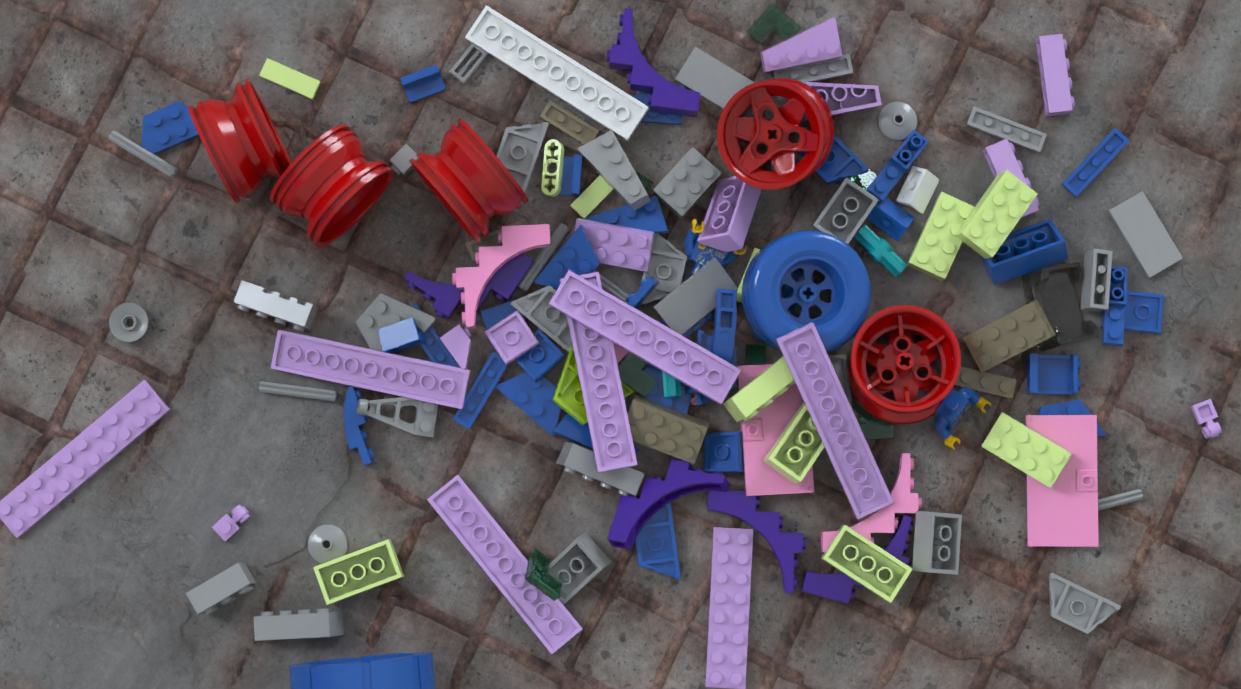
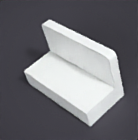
M912 166L896 201L910 206L923 214L939 179L927 169Z

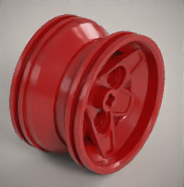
M249 78L245 79L246 84L244 85L241 82L236 84L233 97L227 102L208 99L203 102H197L196 108L193 105L188 106L200 139L219 177L236 204L241 202L240 197L246 200L249 198V195L254 194L264 177L271 175L279 179L291 164V160L277 130Z
M788 78L756 82L739 90L725 105L717 127L718 148L728 169L746 184L760 189L785 188L808 178L824 164L834 142L833 117L822 96L803 82ZM772 96H781L790 100L782 107H779ZM752 105L755 117H743ZM767 109H771L774 112L772 120H769L765 115ZM805 113L809 119L811 131L800 126ZM793 132H797L800 135L798 142H794L791 139ZM740 138L750 142L745 151L742 148ZM761 143L767 145L768 151L766 153H762L759 150ZM795 151H807L803 159L796 164ZM770 159L776 171L767 170L760 166Z
M459 118L456 121L458 125L452 124L450 129L444 134L439 152L436 154L419 152L416 154L418 159L414 160L411 158L409 162L454 219L479 243L482 241L480 236H488L489 218L494 214L512 213L514 210L522 207L521 202L526 204L529 200L520 185L493 151L465 121Z
M341 124L321 135L289 165L272 189L270 201L287 215L305 218L308 221L307 237L318 248H321L341 237L374 206L391 183L394 171L384 161L367 162L364 157L361 141L357 138L356 133L346 124Z
M899 305L881 310L862 325L854 339L848 366L849 384L852 393L866 412L886 423L909 425L924 421L935 414L936 409L953 390L961 367L959 343L950 326L941 317L927 309L911 305ZM909 332L915 333L926 340L914 344ZM889 334L888 345L875 344L880 338ZM903 342L907 345V348L900 350L896 344ZM938 356L941 364V374L930 366ZM866 362L877 369L870 378L867 376ZM924 370L927 373V377L920 378L917 375V371ZM890 373L893 378L889 381L884 380L882 374ZM918 389L929 392L928 395L917 400ZM893 391L895 401L883 395Z

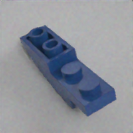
M913 130L866 191L879 199L878 201L881 203L929 141Z
M1111 266L1108 310L1102 311L1101 316L1102 345L1123 346L1128 267Z
M717 289L711 353L731 364L737 317V290Z
M350 386L348 387L344 406L346 438L349 449H358L364 466L374 464L372 459L375 456L372 448L367 447L366 440H368L365 429H361V426L368 424L366 419H369V416L357 414L358 400L362 399L359 389Z

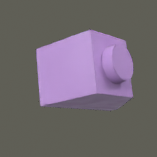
M457 325L440 337V339L459 366L467 369L472 343L469 337L472 335L466 327L461 328L460 325Z

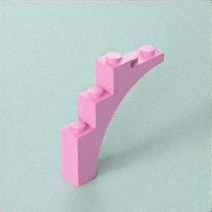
M549 224L502 226V232H498L499 243H502V246L479 247V252H475L476 264H479V267L456 268V273H452L453 285H456L458 290L465 291L461 292V303L465 304V312H462V324H466L467 329L475 328L476 311L480 297L496 271L521 253L551 246Z
M910 453L900 454L899 470L890 491L894 503L873 512L865 520L849 527L872 543H874V537H871V533H894V529H898V517H894V513L916 514L918 509H922V498L918 497V493H910V489H914V478H910V470L914 469V458H910ZM838 531L821 532V552L827 550Z

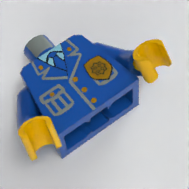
M693 219L692 228L685 238L688 260L696 263L691 272L692 275L713 258H716L724 268L731 264L739 255L744 254L747 245H745L740 250L724 252L700 244L697 240L699 234L704 230V222L702 221L700 226H696V219Z
M964 387L959 391L953 389L935 412L934 427L941 437L945 439V445L952 449H955L953 446L954 442L960 444L961 441L952 436L951 431L975 404L977 408L985 413L984 406L986 404L991 406L988 400L980 397L968 387Z

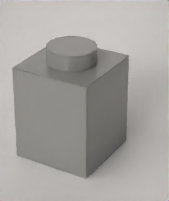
M405 144L390 159V162L393 164L391 166L393 171L398 175L401 173L404 176L408 175L414 169L409 160L411 158L414 160L418 159L416 153Z

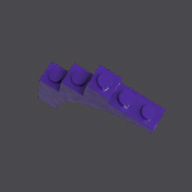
M625 8L624 15H620L619 26H622V33L617 35V44H612L611 50L607 51L606 62H610V69L628 71L627 83H630V90L649 92L648 105H651V112L697 117L700 92L686 90L670 83L647 63L635 40L632 25L633 9Z
M521 253L506 262L487 283L480 297L477 309L480 310L492 291H494L493 296L497 299L509 301L519 287V283L534 263V260ZM409 271L404 276V279L407 280V286L415 291L419 288L424 292L422 295L430 301L435 299L432 305L436 309L434 313L443 319L445 316L450 319L461 303V292L465 291L458 290L456 285L429 281Z
M671 459L665 480L659 477H654L653 479L646 477L640 499L634 495H629V497L621 496L607 540L613 547L631 550L637 535L645 523L665 505L695 492L711 490L727 492L730 484L721 473L709 474L700 469L694 470L690 462L682 459Z
M708 491V511L723 512L737 517L751 525L765 538L779 562L783 576L784 593H793V589H797V577H794V569L798 567V557H794V553H802V549H806V537H803V533L779 532V529L783 528V517H779V512L756 511V508H759L760 496H746V491Z
M902 515L898 529L883 550L911 567L910 558L904 557L902 554L907 552L909 542L906 541L908 533L911 534L914 522H911L912 517ZM805 572L800 591L849 603V600H853L855 589L852 588L853 585L864 586L842 572L837 574Z

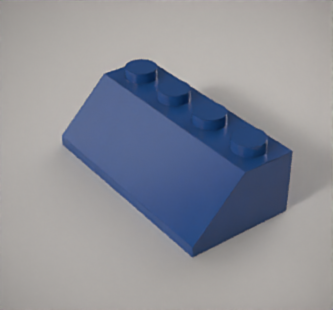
M1051 219L1010 233L992 258L985 259L982 256L981 258L988 276L993 284L996 285L1067 260L1068 255L1064 238Z

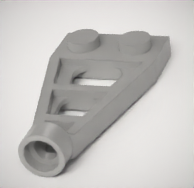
M407 397L369 401L366 399L358 400L357 414L369 416L412 435L434 437L438 404ZM382 405L395 406L393 418L380 414ZM409 405L416 407L414 423L410 424L400 419L401 407Z

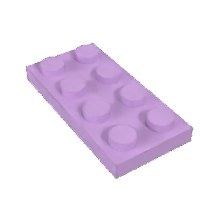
M581 218L576 219L575 231L580 225L584 227V232L588 241L590 240L593 251L600 263L646 272L649 270L654 232Z

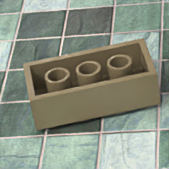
M1035 300L963 337L982 373L1056 334L1038 300Z
M635 395L628 412V420L634 442L692 464L695 463L709 422Z

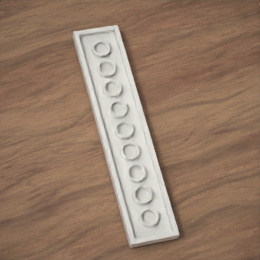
M487 5L465 36V39L469 42L474 43L488 54L627 141L649 110V107Z

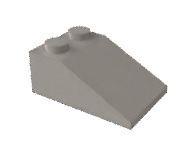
M585 532L561 552L539 575L560 601L566 604L611 563V560Z

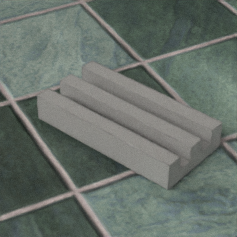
M472 43L449 73L465 85L489 54ZM475 48L477 51L464 65L460 72L456 73V70L460 67V65L465 61V59ZM481 53L482 56L477 60V62L473 65L469 72L464 76V78L461 77L465 73V71L470 67V65L474 62V60L478 57V55Z

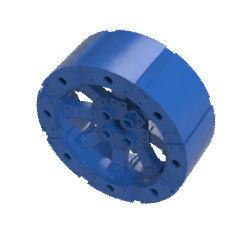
M433 652L361 656V658H337L289 666L291 689H436Z

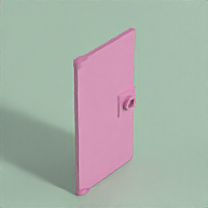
M772 364L737 366V368L741 369L737 377L738 391ZM796 383L791 386L787 385L789 389L780 396L772 397L774 401L761 410L757 408L758 413L746 422L743 419L740 421L746 496L815 493L812 466L800 483L793 484L763 462L803 402Z
M1025 415L1027 427L1073 454L1052 488L1027 474V546L1099 547L1097 415Z

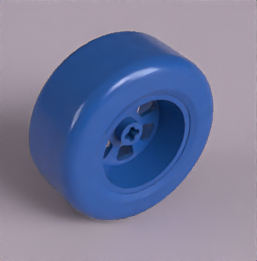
M798 231L769 242L750 262L742 285V305L747 321L763 342L780 352L781 350L776 341L777 338L811 322L814 323L827 353L842 347L862 327L868 315L871 302L869 275L861 258L841 239L820 231ZM801 268L804 279L797 283L791 277V272ZM814 270L819 271L825 277L818 285L811 281ZM785 284L793 289L792 297L785 299L781 297L782 285ZM821 290H831V300L829 303L820 300ZM803 291L809 293V296L803 295ZM793 303L801 307L797 318L787 311L788 307ZM816 305L821 310V315L810 319L808 309Z

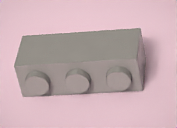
M1091 249L1085 252L1080 310L1094 312L1108 310L1113 251Z

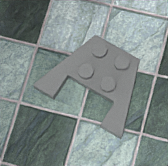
M380 293L359 317L356 324L370 349L383 351L378 329L412 317L415 319L416 325L423 332H426L437 318L385 293Z

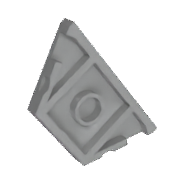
M548 122L534 125L527 124L519 127H506L496 156L511 173L524 193H526L549 126Z
M654 233L649 270L643 272L642 280L646 277H655L660 283L640 305L663 300L682 284L688 257L659 235V233Z
M549 285L510 303L516 310L569 352L572 340L567 316L549 306V302L556 292L555 289Z
M1052 572L1049 574L1050 617L1085 634H1089L1097 625L1103 623L1111 614L1121 608L1120 605Z

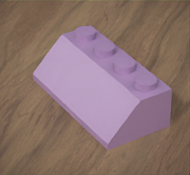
M736 176L719 179L704 220V230L699 234L697 241L700 244L724 252L742 249L762 189L748 185Z

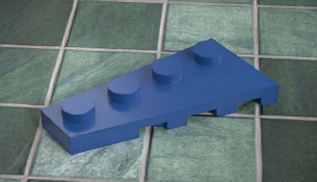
M657 195L650 197V203L635 211L629 205H625L584 218L586 220L654 233H669Z

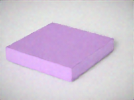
M518 310L485 331V334L506 365L539 344Z

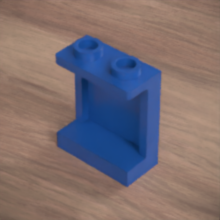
M1030 353L1026 355L1027 394L1075 395L1078 393V390L1081 388V380L1078 379L1081 361L1077 358V354L1038 355V353Z

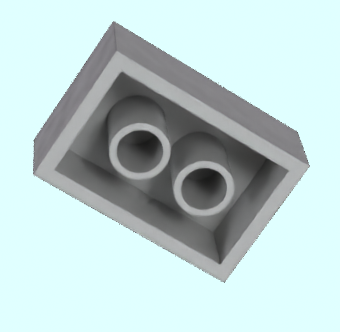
M692 147L653 189V194L657 195L658 199L682 220L721 177L722 173Z
M846 177L811 229L831 234L848 244L879 199Z
M916 511L912 571L958 575L962 515Z
M241 562L187 592L186 595L197 614L210 615L219 609L218 605H227L236 600L235 595H244L253 590L252 585L256 584V581L246 563Z

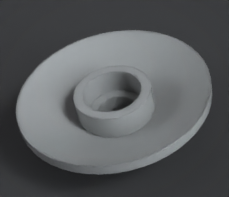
M892 102L881 110L878 117V126L887 138L903 140L916 129L917 116L908 104ZM895 117H901L902 122L897 123Z
M124 303L117 306L109 318V327L112 334L124 342H133L143 337L149 325L146 311L134 303ZM129 320H133L134 322L133 326L131 327L127 325V322Z
M334 525L317 527L308 539L310 555L322 564L344 556L347 551L348 542L346 535L340 528ZM324 541L330 542L329 548L323 546Z

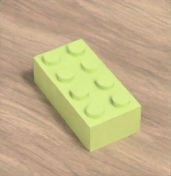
M1008 170L999 172L955 236L985 259L992 258L1038 193Z
M941 192L909 258L908 267L941 282L944 281L962 243V240L956 237L955 234L974 209V206Z
M781 357L723 403L736 422L742 419L746 422L748 419H751L758 413L757 408L759 410L765 408L774 401L772 397L780 396L789 389L787 385L795 384L784 357Z
M804 401L763 460L764 463L793 484L800 483L824 448Z
M1003 412L982 444V447L1049 488L1053 487L1073 455Z
M846 525L841 526L821 558L888 603L893 601L912 571L911 567Z
M391 539L313 567L326 605L404 577Z

